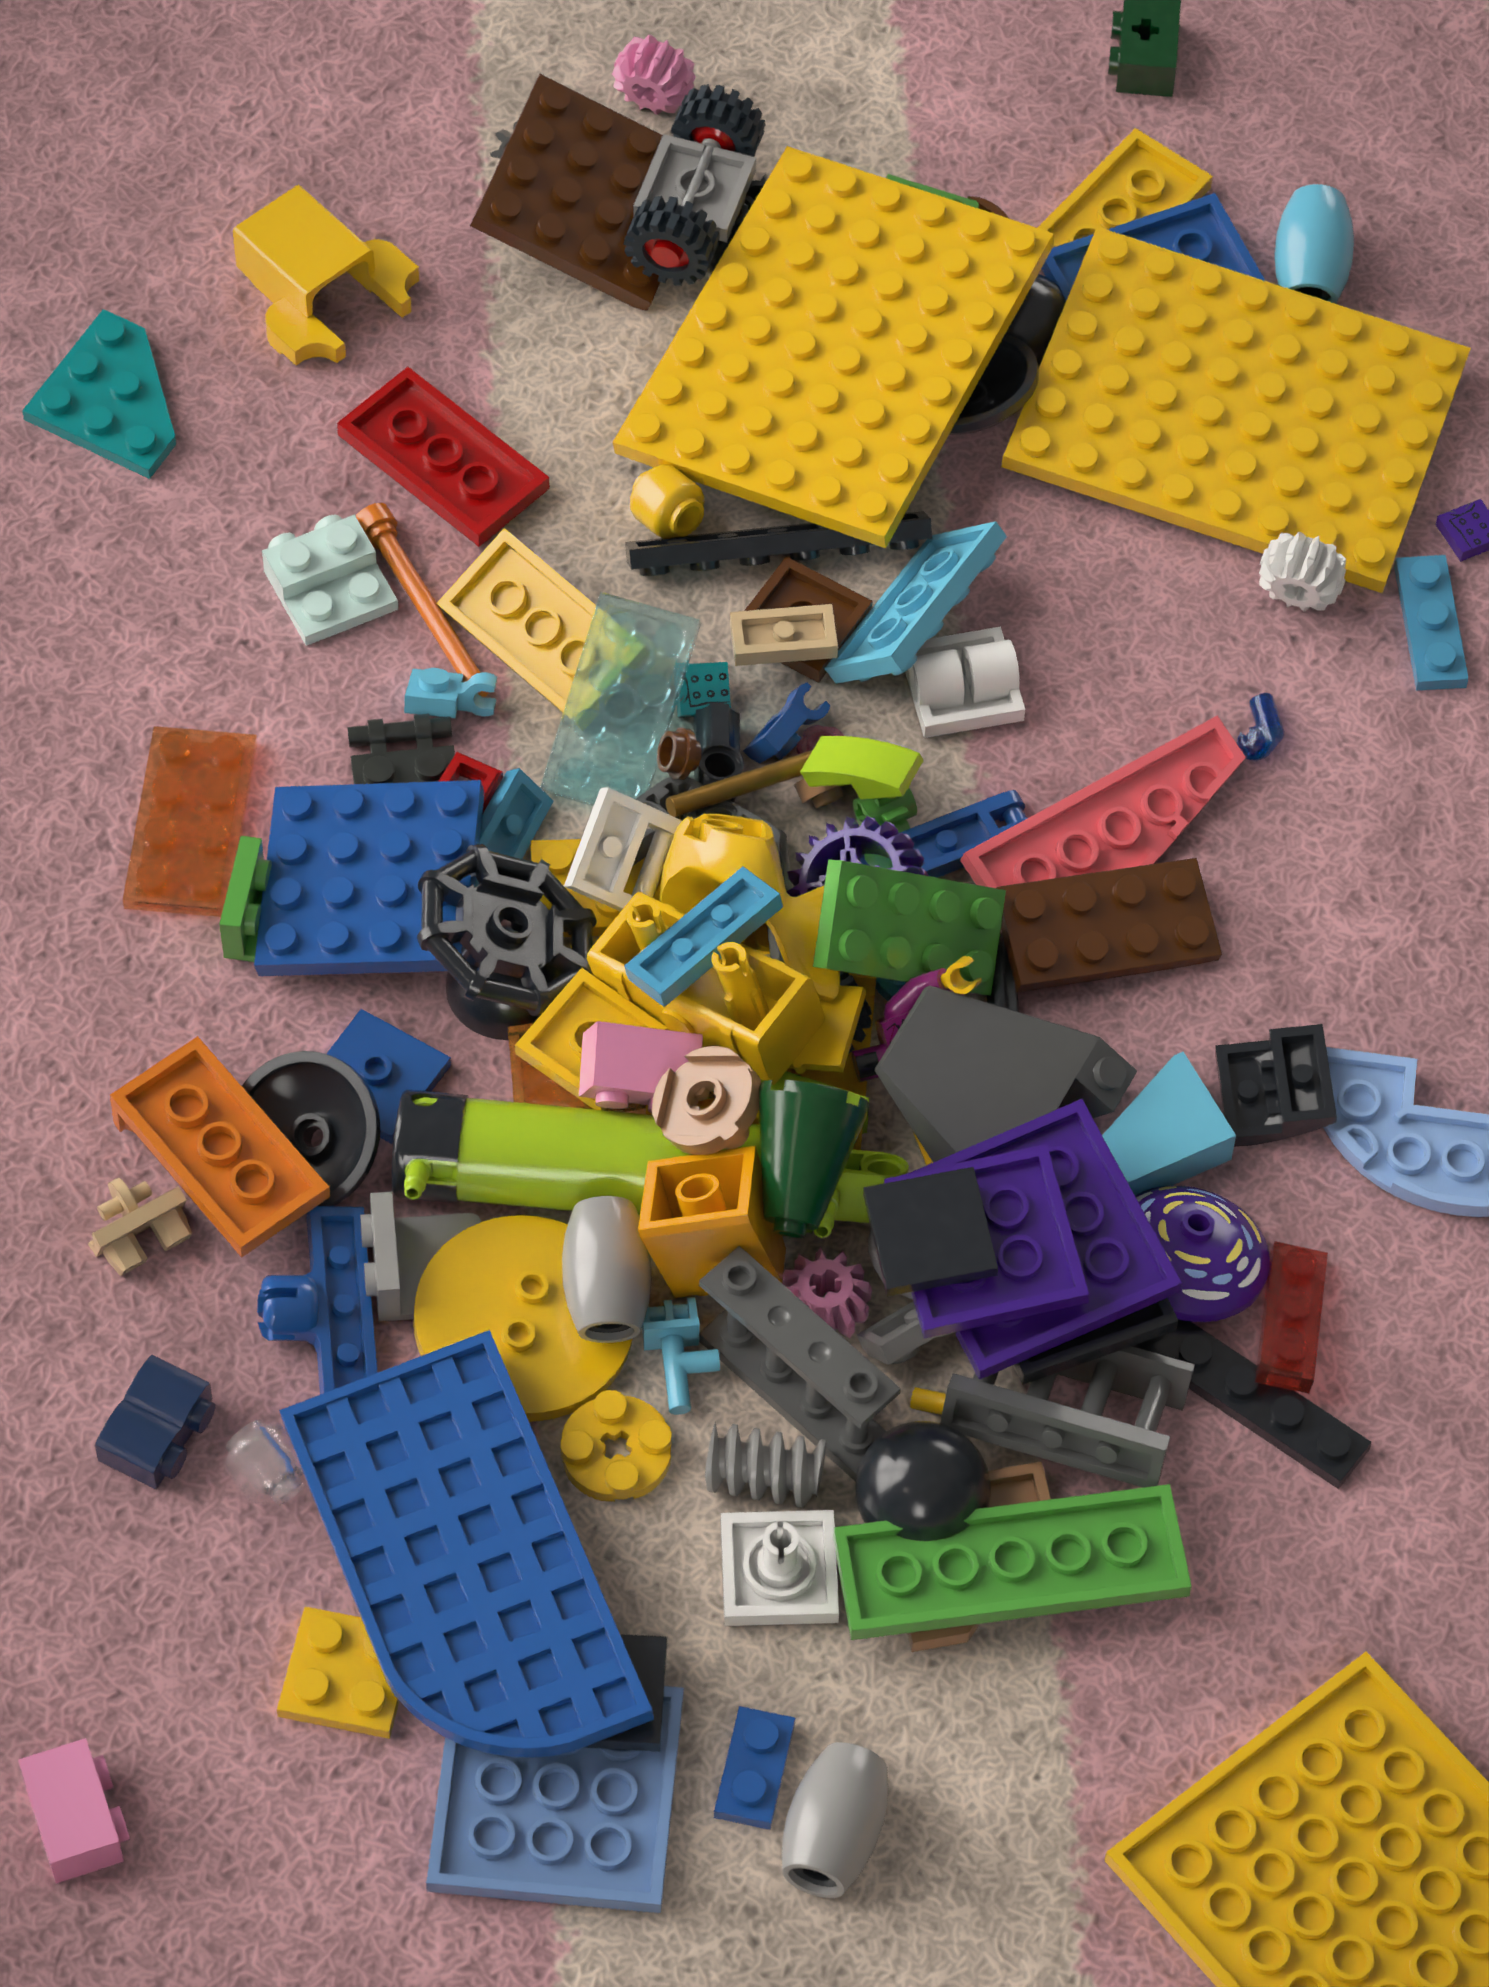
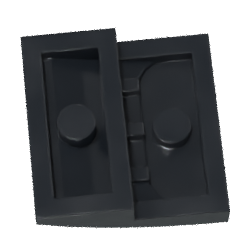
M1323 1024L1269 1029V1040L1215 1045L1223 1114L1236 1134L1234 1147L1252 1146L1288 1139L1337 1122Z

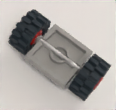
M709 84L701 85L699 91L694 87L689 91L688 95H685L671 127L673 136L663 134L634 203L633 220L624 239L626 256H633L631 263L635 268L643 265L645 267L643 274L649 278L655 273L659 275L658 282L666 284L667 279L670 278L675 286H682L684 279L688 285L695 284L697 278L702 280L705 277L719 244L718 241H728L756 172V157L754 156L766 126L765 120H761L763 114L759 108L751 109L754 102L748 97L743 101L738 99L739 91L732 89L731 94L724 93V86L716 85L714 91L711 90Z

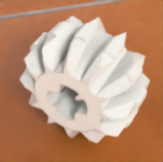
M1298 532L1295 536L1281 533L1278 539L1270 541L1268 549L1264 550L1260 561L1261 569L1259 574L1261 578L1259 585L1263 589L1270 591V598L1286 602L1287 607L1294 605L1303 611H1307L1310 607L1316 610H1325L1328 604L1335 603L1345 583L1346 558L1336 553L1335 545L1324 544L1319 541V536L1310 538L1302 532Z

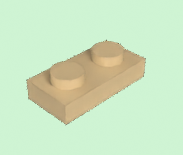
M832 604L730 612V630L735 666L838 657V642Z

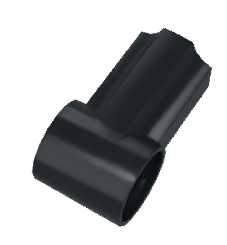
M711 702L705 708L696 709L694 715V734L696 740L701 745V759L697 769L694 771L693 779L703 785H707L741 774L744 761L740 754V713L733 711L729 704Z

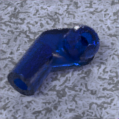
M1270 693L1258 694L1249 701L1255 726L1249 727V732L1246 735L1240 732L1237 737V745L1248 760L1258 761L1266 759L1285 735L1274 697Z

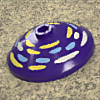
M1162 1186L1135 1195L1182 1281L1181 1292L1168 1297L1179 1320L1210 1322L1226 1319L1244 1311L1258 1298L1269 1274L1270 1254L1267 1242L1260 1228L1245 1211L1218 1194L1189 1186Z

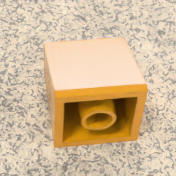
M756 1145L721 1150L707 1155H687L648 1161L638 1232L643 1244L675 1298L709 1295L699 1286V1280L738 1246L744 1249L781 1283L783 1282L786 1246L783 1236L773 1232L774 1224L764 1219L762 1169Z

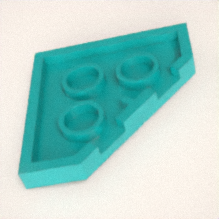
M105 309L99 313L22 410L25 421L148 479L153 476L177 445L175 432L145 328Z

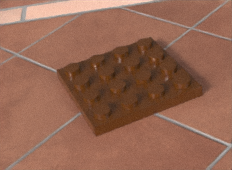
M539 74L470 226L634 308L647 311L661 283L658 282L659 275L653 273L649 278L643 274L645 268L643 265L635 268L631 263L633 256H626L624 251L626 248L624 239L633 220L634 203L663 135Z

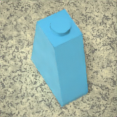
M1184 1051L1174 1055L1102 1135L1134 1195L1157 1187L1173 1186L1232 1160L1236 1134Z

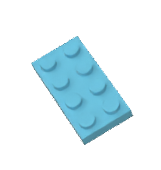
M995 521L935 534L932 535V539H926L839 649L838 657L832 658L824 668L836 684L854 680L864 682L880 675H900L911 668L917 660L916 653L925 641L935 636L944 625L942 620L950 609L967 597L970 592L968 586L996 559L994 553L1007 538L998 523Z

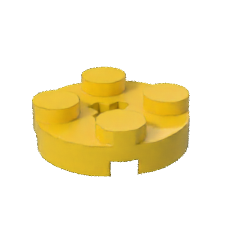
M606 1390L599 1393L594 1400L581 1405L567 1420L561 1437V1459L568 1479L585 1495L596 1500L615 1502V1499L625 1500L631 1497L636 1499L650 1493L665 1478L671 1464L672 1432L663 1416L647 1402L632 1396H624L616 1390ZM619 1437L627 1440L626 1449L630 1454L626 1457L618 1453L612 1459L605 1456L606 1445L604 1441L607 1439L615 1441Z

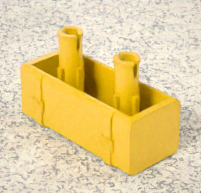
M637 892L589 950L587 961L593 976L667 1027V1030L703 1035L702 1048L720 1046L731 1049L759 1075L761 1080H772L771 1085H775L825 1020L813 980L790 968L786 963L778 959H772L743 943L726 942L717 947L720 956L713 952L711 959L713 967L668 1005L663 1007L628 980L624 965L685 914L667 903L664 904L642 892Z

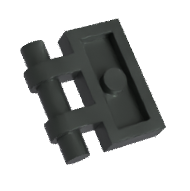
M429 714L414 715V720L383 723L382 718L367 720L368 725L347 727L349 747L370 745L371 754L351 756L353 784L438 782L455 755L454 745L433 747L432 739L452 737L450 717L430 719ZM416 741L417 749L391 752L386 750L387 743Z

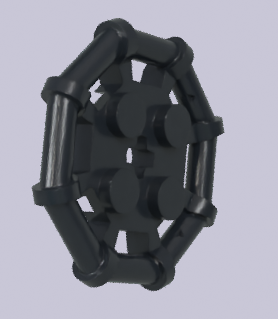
M483 844L470 845L466 853L439 869L427 870L422 874L418 881V889L422 894L421 931L417 935L418 943L422 950L430 951L466 991L464 994L466 998L474 1001L477 997L526 1009L532 1016H540L581 968L593 975L587 961V954L593 946V927L597 923L596 917L591 909L583 908L549 870L551 864L542 859L539 863L492 852ZM471 875L476 877L480 885L475 888L474 885L467 888L459 881ZM543 895L553 904L550 910L540 901ZM443 901L456 907V921L443 922ZM503 920L510 921L511 928L519 933L507 931L501 925V922ZM563 932H568V935H571V949L563 946ZM460 942L462 954L455 948L453 943ZM553 965L563 974L546 984L542 971L548 966ZM494 972L521 979L522 986L489 977Z

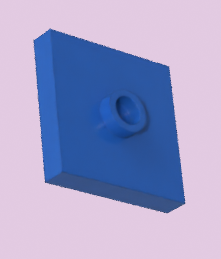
M363 1009L359 1010L327 1052V1055L338 1058L350 1065L367 1082L379 1110L380 1138L390 1144L394 1142L396 1117L402 1093L405 1090L432 1092L451 1066V1057Z

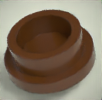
M681 727L676 731H667L663 734L658 746L657 763L660 771L668 773L672 779L684 780L690 775L691 771L697 769L700 763L701 745L696 740V736L691 729Z

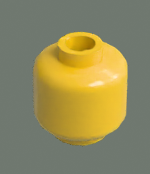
M659 465L642 473L634 482L630 496V509L635 519L662 539L687 536L697 529L703 519L704 494L698 484L671 465Z

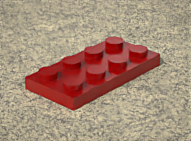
M408 366L337 422L339 437L478 547L550 489L548 475Z

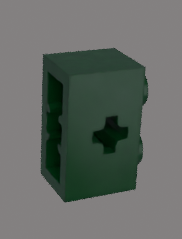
M1124 0L1123 10L1113 11L1111 39L1120 40L1119 47L1110 46L1108 75L1117 76L1116 93L1173 97L1181 0Z

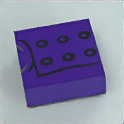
M1481 499L1437 516L1435 525L1460 562L1489 551V510Z

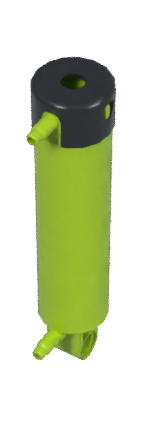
M405 1090L400 1098L395 1124L391 1175L392 1192L399 1198L449 1203L468 1201L573 1211L574 1206L578 1202L588 1198L614 1196L633 1202L640 1216L648 1161L692 1154H687L677 1149L663 1135L653 1115L475 1099L462 1094ZM752 1124L749 1127L750 1132L747 1141L739 1148L756 1145L761 1162L760 1125ZM852 1150L819 1229L814 1230L815 1235L820 1238L828 1237L834 1227L835 1220L870 1223L863 1197V1187L884 1184V1179L908 1174V1162L904 1158L891 1153ZM807 1230V1233L812 1234V1230Z

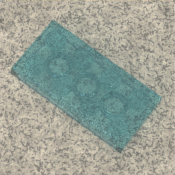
M600 592L540 788L545 793L594 806L601 788L609 787L633 799H636L651 788L658 766L657 751L659 742L663 734L669 730L701 626L699 619Z

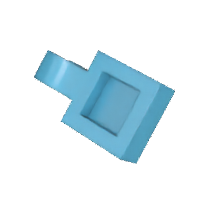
M440 668L412 669L405 693L404 713L456 718L457 711L459 710L472 712L483 717L492 716L496 707V699L482 697L477 692H494L497 676L482 672L473 675L468 681L463 682V674L450 673Z

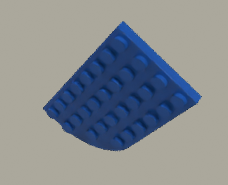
M490 1330L279 1410L284 1427L386 1682L397 1699L422 1723L443 1737L468 1748L507 1757L534 1758L573 1752L654 1720L651 1705Z

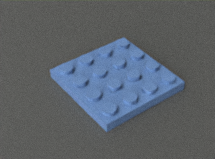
M665 1686L660 1752L581 1748L573 1752L548 1757H507L468 1748L445 1738L426 1881L427 1892L661 1913L684 1688Z

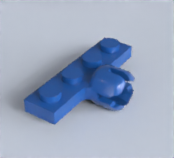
M316 1206L310 1210L306 1216L310 1272L305 1275H268L262 1280L261 1289L258 1294L257 1313L264 1320V1322H258L262 1337L268 1341H306L314 1345L317 1352L320 1394L378 1373L371 1296H366L364 1263H368L367 1248H362L360 1215H364V1207Z

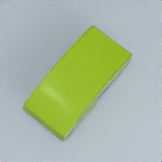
M821 736L800 773L809 787L852 784L860 799L895 798L904 796L924 760L919 752L884 741L852 736Z

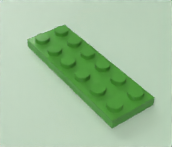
M1170 1484L975 1509L964 1520L970 1526L956 1535L936 1541H914L897 1536L896 1534L902 1528L893 1525L887 1520L834 1527L833 1540L851 1640L1189 1597L1192 1588Z

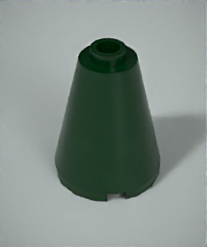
M765 1080L760 1083L759 1088L764 1219L774 1224L773 1232L793 1238H805L807 1230L819 1229L868 1115L869 1102L860 1096L858 1106L846 1102L848 1091L795 1080H785L783 1091L770 1090L772 1080Z

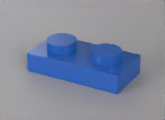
M739 1706L714 1809V1818L771 1830L795 1727L794 1717Z

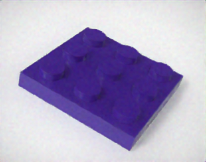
M1047 1144L884 1179V1183L974 1167L998 1265V1275L911 1292L924 1339L1088 1303L1089 1291Z

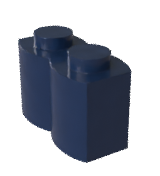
M151 1355L139 1369L124 1399L112 1412L95 1443L98 1461L157 1490L165 1476L170 1479L175 1478L187 1457V1449L184 1448L185 1443L193 1431L200 1434L204 1432L214 1415L216 1405L212 1402L210 1382Z

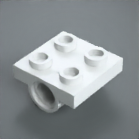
M1001 627L928 639L916 653L917 660L914 665L905 671L924 738L1024 721L1025 706L1019 690L1020 677L1017 656L1011 640H1004Z

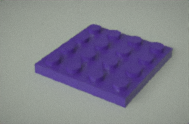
M1083 1099L910 1172H919L1044 1144L1048 1146L1089 1291V1301L1086 1304L955 1332L979 1380L1181 1292L1182 1281Z

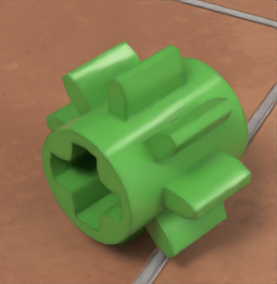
M910 788L902 797L856 798L853 800V809L859 825L862 824L868 815L871 818H875L880 826L886 821L894 824L900 833L910 829L907 819L917 815L916 801Z

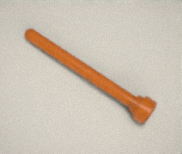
M380 502L363 508L357 513V520L374 549H379L455 671L463 674V682L468 681L473 675L481 673L397 541V520L388 506ZM480 691L477 693L482 697H486L489 692Z

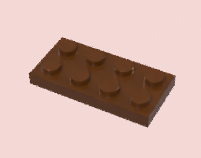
M1197 858L999 886L996 888L1006 890L1001 931L1017 992L1176 969L1218 961L1222 956Z

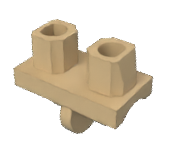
M116 1178L108 1183L112 1199L98 1206L97 1210L104 1221L119 1213L123 1217L92 1233L93 1240L88 1242V1246L96 1257L104 1254L109 1264L122 1276L146 1263L148 1259L135 1237L139 1233L151 1227L164 1251L177 1246L191 1237L192 1232L186 1215L182 1210L187 1199L180 1187L177 1186L145 1205L138 1207L137 1203L152 1196V1191L146 1181L129 1189L122 1179Z

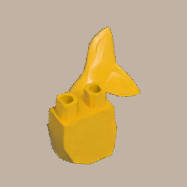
M703 814L695 819L689 816L686 817L676 828L663 865L659 901L664 904L667 903L677 908L681 913L686 914L744 866L780 893L783 908L765 923L775 937L784 962L790 968L813 980L819 999L827 1002L833 1001L839 992L840 971L813 967L824 886L798 897H791L787 894L772 828L765 821L724 814Z

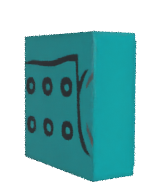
M728 662L677 664L674 666L678 718L694 717L696 709L705 708L711 702L729 704L731 708Z

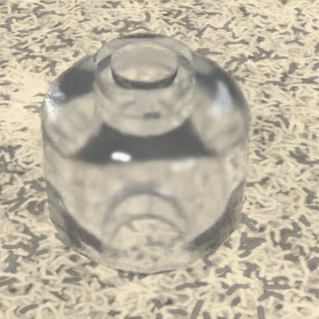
M256 1420L242 1428L226 1444L225 1448L229 1453L225 1458V1471L251 1503L260 1505L274 1500L280 1506L291 1500L303 1489L304 1483L300 1479L303 1475L300 1462L285 1427L275 1422L264 1424L261 1420Z

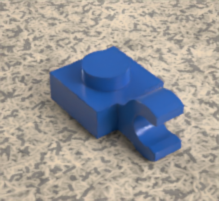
M808 682L800 685L790 692L784 707L771 717L743 752L759 764L773 755L779 760L782 759L800 741L801 737L796 733L800 726L811 725L823 718L828 713L830 704L825 701L814 710L808 709L804 704V695L810 690L811 685Z

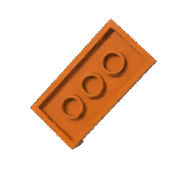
M198 1036L110 1094L113 1121L119 1132L127 1129L139 1137L241 1258L330 1197V1189L327 1183Z

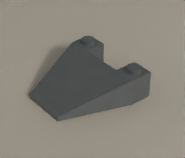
M933 986L923 989L875 1068L878 1077L933 1162L1080 1099H1083L1092 1118L1112 1113L1137 1073V1070L1098 1036Z

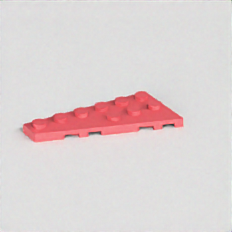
M1217 715L968 850L963 854L960 861L976 885L991 888L1155 864L1240 767L1246 756Z

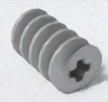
M715 1421L705 1468L707 1491L716 1493L722 1481L726 1478L731 1496L738 1497L744 1485L748 1482L751 1497L754 1500L760 1501L768 1486H771L774 1503L782 1504L790 1490H793L796 1506L804 1508L812 1494H816V1498L818 1495L825 1459L826 1440L821 1439L811 1454L807 1453L805 1437L798 1435L790 1450L785 1449L782 1432L777 1431L769 1445H763L760 1428H754L747 1441L742 1442L738 1425L732 1424L725 1437L719 1438Z

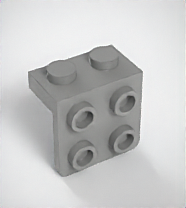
M392 1192L370 1193L371 1214L360 1215L362 1248L373 1247L374 1263H364L366 1296H377L379 1322L413 1319L417 1287L429 1261L447 1241L468 1227L480 1223L481 1219L474 1213L394 1218Z

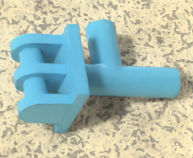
M695 1297L687 1298V1304L672 1305V1300H663V1306L649 1307L648 1305L642 1325L644 1351L662 1349L669 1412L675 1415L691 1411L687 1374L720 1371L718 1349L684 1352V1347L699 1345L700 1324Z

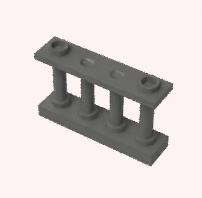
M738 1246L699 1280V1286L725 1308L721 1314L699 1332V1342L708 1350L718 1349L720 1361L815 1446H817L821 1439L826 1440L825 1455L856 1482L857 1471L867 1449L877 1438L886 1432L873 1418L900 1394L901 1388L744 1249Z
M1131 1346L1035 1380L1030 1383L1027 1394L994 1385L999 1372L980 1380L976 1373H974L973 1379L953 1373L947 1387L940 1423L948 1425L971 1438L1142 1488L1158 1486L1170 1436L1156 1431L1165 1406L1183 1411L1195 1364ZM1057 1375L1089 1384L1080 1410L1048 1401ZM1111 1390L1143 1399L1135 1425L1102 1416Z

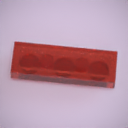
M1274 1241L1270 1252V1269L1266 1282L1255 1382L1310 1393L1315 1378L1328 1252Z

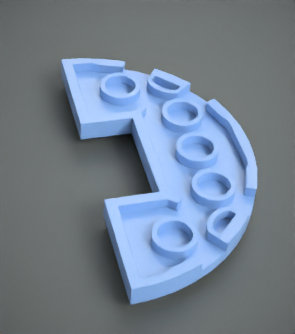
M1326 1047L1337 1122L1323 1128L1343 1157L1360 1174L1376 1186L1413 1205L1456 1216L1489 1217V1114L1413 1105L1417 1070L1416 1058Z

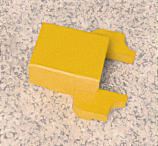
M296 185L233 229L236 266L257 289L273 302L265 315L268 342L280 355L284 354L296 366L304 360L313 357L327 358L335 363L340 362L346 357L345 343L313 315L312 302L317 292L346 271L370 293L374 292L401 318L412 312L411 298L407 292L414 284L420 281L419 267L394 244L386 240L373 239L363 242L300 185Z

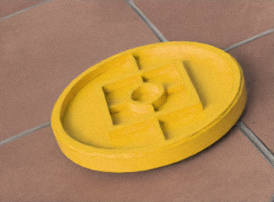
M516 1215L493 1218L468 1227L447 1241L435 1253L426 1266L417 1287L413 1316L414 1335L419 1353L423 1356L490 1330L528 1421H543L573 1413L581 1405L594 1400L599 1393L606 1391L621 1372L628 1358L633 1338L622 1342L598 1343L587 1341L579 1336L568 1310L563 1288L562 1252L568 1224L539 1216Z

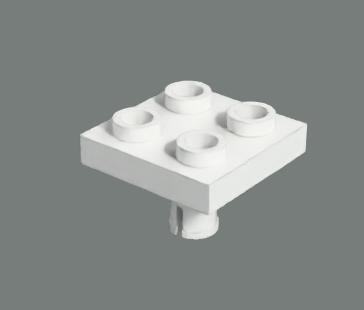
M834 1510L721 1513L724 1626L838 1623L837 1562L833 1540V1530L835 1527Z

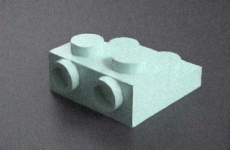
M355 514L344 519L339 515L326 516L316 524L313 531L298 537L293 533L280 534L271 540L267 549L262 550L264 572L306 646L398 610V600L378 567L376 551Z

